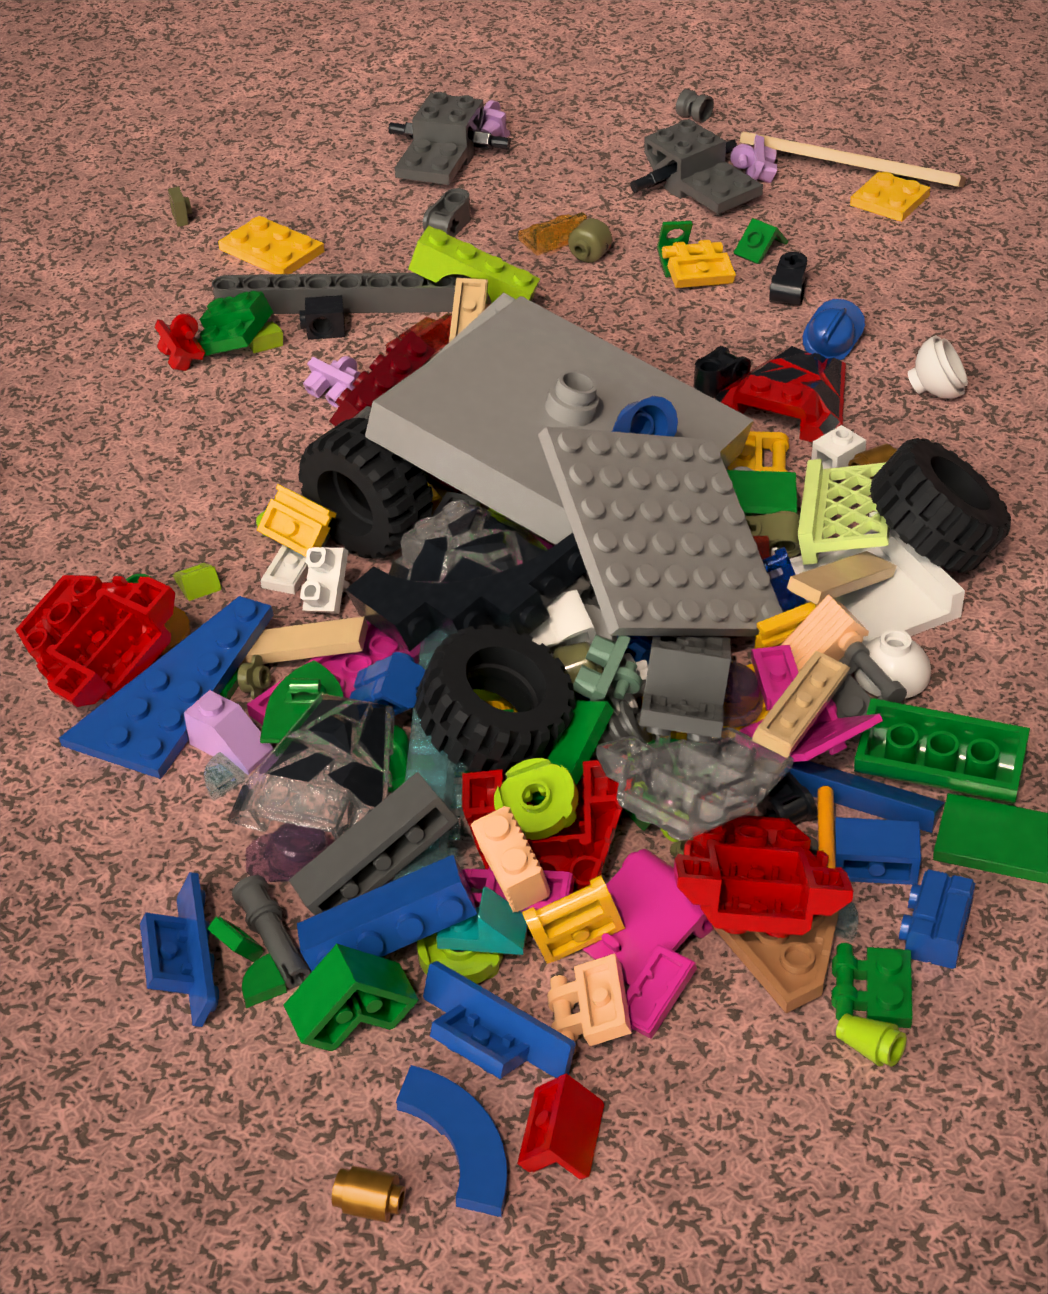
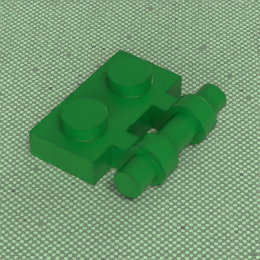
M841 943L837 945L836 956L832 959V974L836 977V986L831 991V1003L836 1009V1019L839 1021L846 1013L854 1016V1010L866 1011V1018L896 1024L898 1028L911 1029V950L867 947L866 960H857L851 944ZM854 979L866 980V991H858L854 987Z

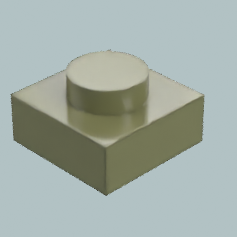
M179 187L169 188L171 213L177 227L189 225L187 215L192 214L189 197H183Z

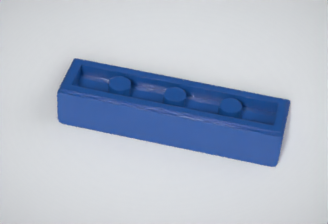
M811 761L784 763L785 767L802 786L809 790L813 797L817 798V791L820 787L829 786L834 791V803L887 820L919 821L920 830L926 832H933L945 805V802Z

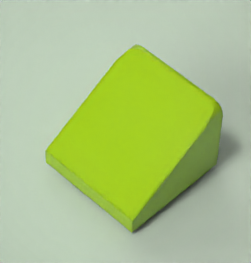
M273 321L265 323L250 343L253 354L283 346L282 329Z
M207 563L186 568L172 575L189 601L221 590L215 566Z

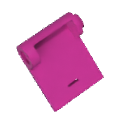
M831 698L788 759L752 741L754 732L763 719L740 729L737 737L738 742L744 746L741 751L747 747L754 752L751 758L752 762L761 757H774L782 763L808 761L829 750L830 755L847 748L846 740L882 722L883 719L880 714L838 718L836 704Z
M642 849L629 854L624 860L622 868L606 884L625 929L613 935L604 933L601 937L602 940L581 950L594 960L615 953L621 963L623 980L630 986L658 943L675 952L691 933L698 938H704L714 928L701 910L700 905H693L677 888L674 868L648 849Z

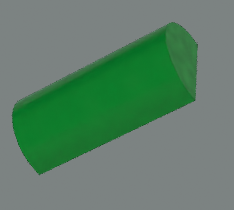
M875 698L870 699L866 715L880 714L883 721L861 733L855 756L854 772L1016 804L1030 728Z

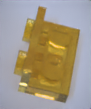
M583 212L572 216L569 214L560 215L547 222L533 224L529 228L518 231L519 241L536 256L567 246L570 233L583 220L587 219V215Z

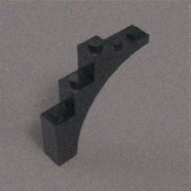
M571 533L547 551L522 564L496 574L466 581L446 583L415 582L391 576L373 566L345 590L361 617L365 616L369 623L410 652L438 628L450 635L471 626L476 630L480 625L495 623L500 627L513 628V632L522 635L523 632L529 635L550 617L546 606L585 574L587 570L574 534Z

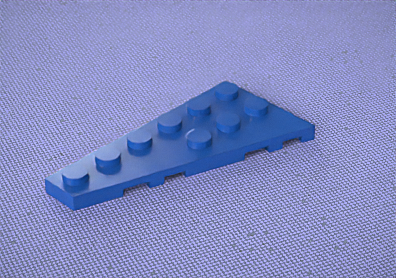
M238 596L60 736L61 746L161 779L189 740L184 712L209 690L220 695L274 616L271 605Z

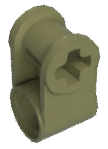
M779 511L772 514L745 516L762 560L771 559V551L775 547L786 558L795 557L801 552L798 540L800 516L795 512Z

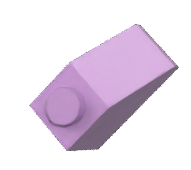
M211 690L184 712L190 745L248 775L274 752L270 743H260V730L239 704Z

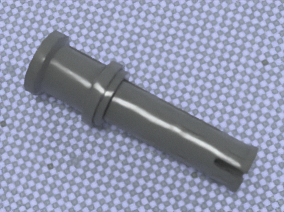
M260 875L248 876L235 885L232 890V897L237 905L243 907L246 913L245 921L249 929L260 934L265 947L285 981L286 987L289 989L298 987L311 972L303 962L281 921L283 911L279 903L272 900L268 894L269 885L266 879Z

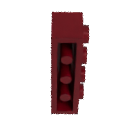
M410 331L403 339L397 336L386 349L388 354L384 356L381 353L369 367L372 371L368 373L364 370L352 384L355 388L351 391L347 387L337 398L335 403L339 407L329 422L337 426L342 421L355 417L366 406L372 407L375 399L429 362L436 351L413 331Z

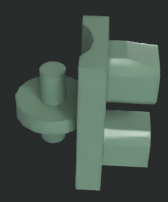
M595 635L585 659L605 668L602 673H599L582 665L573 684V690L590 698V701H603L610 685L615 688L613 696L617 699H624L626 693L634 694L640 691L643 680L635 672L637 664L627 661L625 667H618L631 638L619 636L617 641L614 642Z

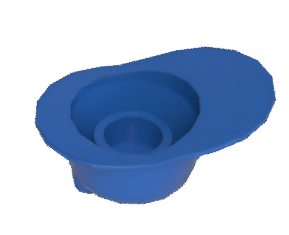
M831 299L824 302L817 309L804 330L802 338L806 352L811 354L819 353L825 358L834 357L838 360H843L850 353L865 327V318L860 308L844 299Z
M651 396L628 404L623 408L617 417L612 432L674 437L678 426L677 412L672 403L664 397Z

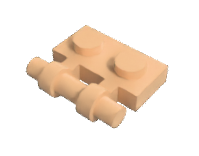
M615 953L575 966L576 981L568 983L567 978L562 975L551 978V990L547 995L548 1006L554 1012L555 1019L551 1028L572 1039L574 1042L578 1039L579 1035L583 1034L589 1046L632 1033L622 967ZM579 1002L580 1012L572 1014L571 1009L575 1003Z

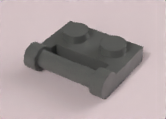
M862 642L851 644L846 649L844 657L839 660V662L850 667L847 678L832 697L837 707L838 718L867 714L871 697L851 676L858 668L881 691V696L877 699L901 703L907 695V690L898 681H892L869 656L870 651ZM861 733L855 735L854 738L859 739Z

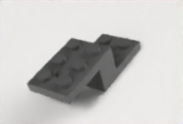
M653 636L639 726L647 727V732L656 735L668 736L671 735V731L687 733L688 739L699 742H711L712 737L721 739L724 723L723 704L731 662L730 638L718 636Z

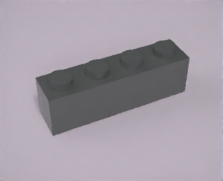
M416 772L290 878L289 882L305 906L314 915L320 914L383 886L459 822V820L419 772Z

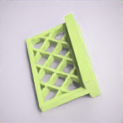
M822 459L808 460L798 527V540L803 565L818 563L819 552L889 545L890 527L886 524V519L880 516L879 513L872 517L866 516L873 510L878 512L876 510L877 505L873 503L872 498L868 497L871 495L872 479L870 477L874 476L885 463L823 469ZM835 480H844L843 482H841V483H839V484L836 483V482H833V481H835ZM857 485L863 486L856 491L852 490ZM838 496L844 497L838 502L833 501ZM856 503L860 504V506L855 508L854 510L849 508ZM837 514L842 516L835 521L830 519ZM853 522L859 523V525L852 529L847 527ZM870 530L878 532L877 534L864 535ZM835 533L840 535L837 538H828Z

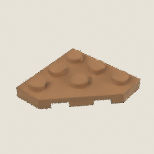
M840 910L832 916L813 915L812 927L809 932L803 936L790 935L786 938H776L765 932L747 931L744 934H731L712 925L715 931L785 1013L822 996Z

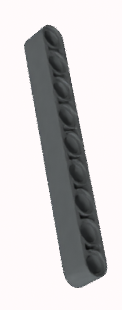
M416 273L222 275L212 281L214 300L218 298L224 299L228 296L234 298L243 292L262 291L273 310L272 314H299V310H305L306 297L337 295L343 296L344 313L452 312L456 278L470 277L451 274L435 283Z

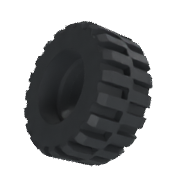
M346 419L309 444L305 449L299 464L300 470L298 474L299 482L303 485L301 492L304 497L337 513L335 518H331L328 525L330 527L328 533L336 544H342L352 554L357 552L359 557L385 558L406 544L428 525L433 509V503L431 502L433 498L432 487H429L427 484L429 477L426 471L365 437L369 419Z
M925 438L907 440L881 467L871 481L870 492L872 501L877 505L876 510L880 516L886 519V524L891 530H895L900 536L899 538L904 543L912 546L919 555L927 557L931 563L937 566H944L948 571L964 573L975 570L1009 534L1011 516L1007 512L1005 502L1000 500L998 492L967 461L964 462L956 453L946 450L943 445L937 442L931 443L929 439Z
M480 625L476 630L471 626L458 630L457 633L446 637L441 645L437 646L416 693L418 699L415 704L418 718L421 719L420 725L425 735H431L432 745L439 752L443 750L447 753L449 761L456 765L461 763L467 766V771L470 772L502 769L503 773L506 774L511 767L524 760L532 758L548 759L553 747L560 740L563 732L572 720L573 710L576 706V696L573 691L574 686L570 675L564 674L566 670L564 664L559 658L554 659L550 655L551 650L543 643L538 645L532 641V636L524 632L522 635L513 632V628L505 626L494 629L492 625ZM473 689L489 691L503 697L518 712L504 711L491 706L483 701Z

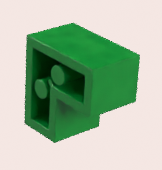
M336 943L283 1006L301 1044L334 1051L360 1022L388 1030L395 1028L419 999L400 963Z

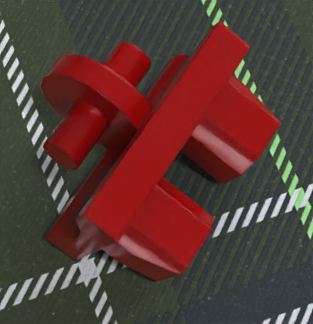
M180 314L172 320L171 325L157 319L154 328L161 336L157 348L161 353L170 355L168 364L172 369L187 371L193 359L203 360L205 351L195 338L198 331V322L192 315Z

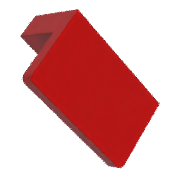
M567 1073L536 1087L517 1164L527 1172H535L556 1162L580 1180L589 1177L604 1102Z

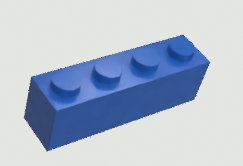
M453 854L297 923L300 952L311 972L336 943L382 957L477 915L471 888Z

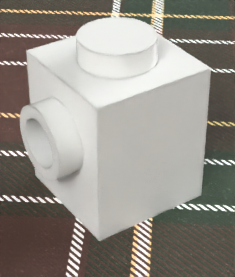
M840 425L813 441L811 460L822 459L823 469L848 467L849 461L854 459L856 454L865 451L866 439Z

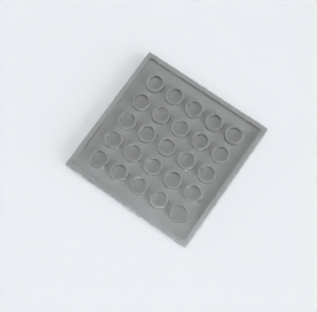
M546 426L538 434L610 636H756L759 634L756 623L783 613L715 440Z

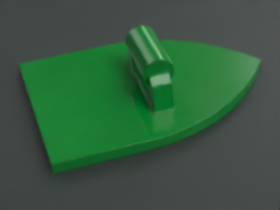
M313 660L294 670L278 684L271 694L266 707L260 743L281 744L286 737L299 740L303 744L333 745L308 729L333 714L343 718V714L339 712L344 709V702L288 735L321 695L344 699L339 682L327 668Z

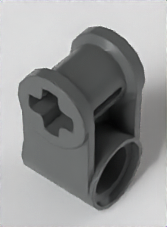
M453 188L446 191L435 204L426 210L422 221L423 230L425 231L429 225L455 237L471 221L469 192L461 188Z

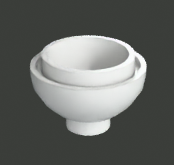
M937 335L923 343L917 354L915 368L908 371L910 383L918 394L928 391L940 398L953 399L964 395L965 386L968 384L964 366L956 350L947 339H941Z
M890 629L865 645L870 651L869 656L892 681H898L907 690L905 698L921 693L928 686L931 678L930 660L921 646L913 641L907 632L899 629ZM860 668L854 671L855 678L863 689L878 697L881 696L879 688Z

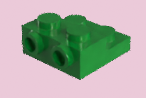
M262 291L243 292L234 298L230 296L224 299L218 298L207 305V310L199 319L204 329L200 332V337L197 340L205 351L204 356L250 345L273 313Z

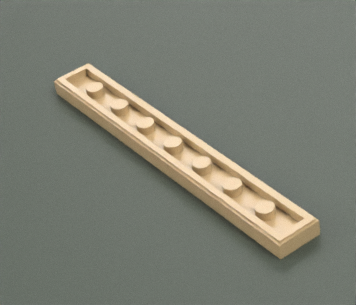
M743 131V133L741 132L739 142L754 146V138L759 134ZM759 135L764 137V146L777 151L961 188L964 187L966 181L965 176Z

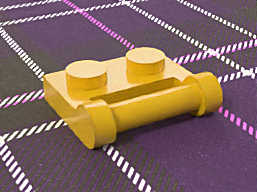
M750 431L742 453L728 466L727 470L743 466L753 471L788 472L786 470V451L789 449V437L782 432ZM762 449H770L772 452V467H762Z
M601 875L589 880L591 885L538 910L532 907L522 912L547 964L560 960L602 940L601 937L604 933L613 935L625 929Z

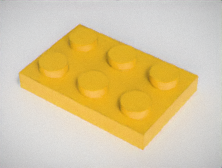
M261 216L251 219V221L233 230L218 241L219 250L274 274H291L325 252L324 243Z

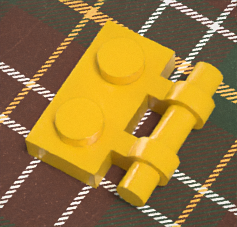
M700 240L697 244L674 242L673 246L662 247V257L664 259L669 258L667 266L675 288L730 284L734 282L736 274L727 252L722 253V242H711L710 240Z

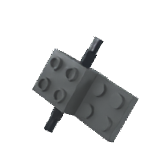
M444 92L430 93L413 117L412 123L399 124L390 122L388 128L389 134L403 135L413 139L395 166V178L450 185L461 166L470 163L475 155L474 147L491 150L493 148L509 150L511 138L497 137L491 133L481 132L484 117L483 99H475L469 95L452 96Z
M690 119L681 120L675 125L659 129L657 132L644 137V153L653 171L644 177L630 182L632 191L637 193L640 190L649 189L666 181L665 189L679 199L690 196L717 214L763 195V184L725 162V155L731 153L733 148L737 146L736 141L732 139L726 142Z

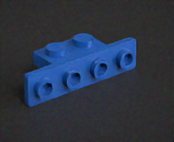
M189 872L177 896L178 917L145 912L140 922L147 989L189 994L192 1025L202 1027L209 1013L214 1012L217 1008L219 988L214 986L212 973L215 958L214 954L209 952L208 946L210 931L207 928L210 924L209 921H205L204 917L205 891L200 888L199 874Z
M435 961L429 965L423 998L446 1012L432 1022L430 1037L499 1079L526 1061L555 1078L565 1073L569 1075L576 1046L572 1039L444 964Z

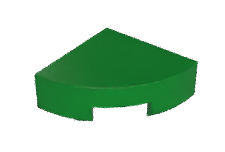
M270 953L256 960L243 977L242 993L246 1008L287 993L285 981Z

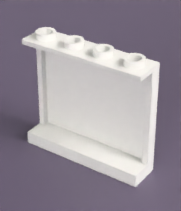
M878 512L869 513V517L874 516ZM891 528L888 546L819 552L818 563L803 565L801 555L788 560L777 547L772 548L771 565L768 568L769 576L775 585H780L788 593L790 601L794 606H801L810 601L787 589L790 576L865 551L897 565L893 577L835 598L869 631L868 636L863 637L862 643L864 645L880 637L885 631L890 629L903 630L910 636L957 619L962 615L965 590L940 566L931 563L930 559L925 556L922 557L915 552L912 546L904 543L899 538L900 536L897 532L891 530ZM870 530L864 535L877 534L878 532Z

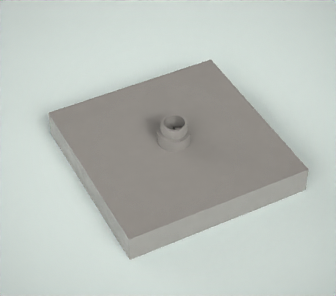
M520 296L375 399L372 403L365 437L556 545L573 533L538 436L546 426L612 432L619 413L628 404L651 396L664 397L672 403L677 412L678 426L674 437L715 440L725 468H727L742 453L754 420Z

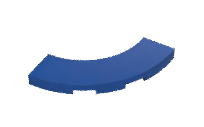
M410 1065L396 1100L397 1110L427 1122L441 1135H445L456 1153L460 1170L456 1207L502 1218L508 1187L507 1162L502 1140L491 1117L472 1095L456 1083L430 1070Z

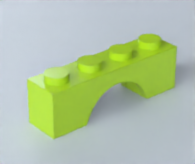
M429 225L417 242L408 270L435 283L451 274L465 275L472 279H488V295L491 304L503 293L514 299L522 296L532 301L540 282V278L532 275L530 272L519 269L497 256H492L475 248L470 243L458 240L444 231Z

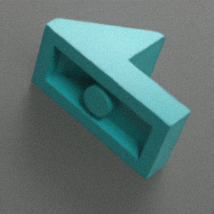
M483 887L480 907H476L477 915L437 932L438 949L523 955L528 925L522 911L513 912L508 901L490 888Z

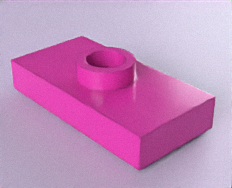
M659 943L656 945L626 991L631 1029L650 1039L655 1035L695 973L697 967L694 961Z

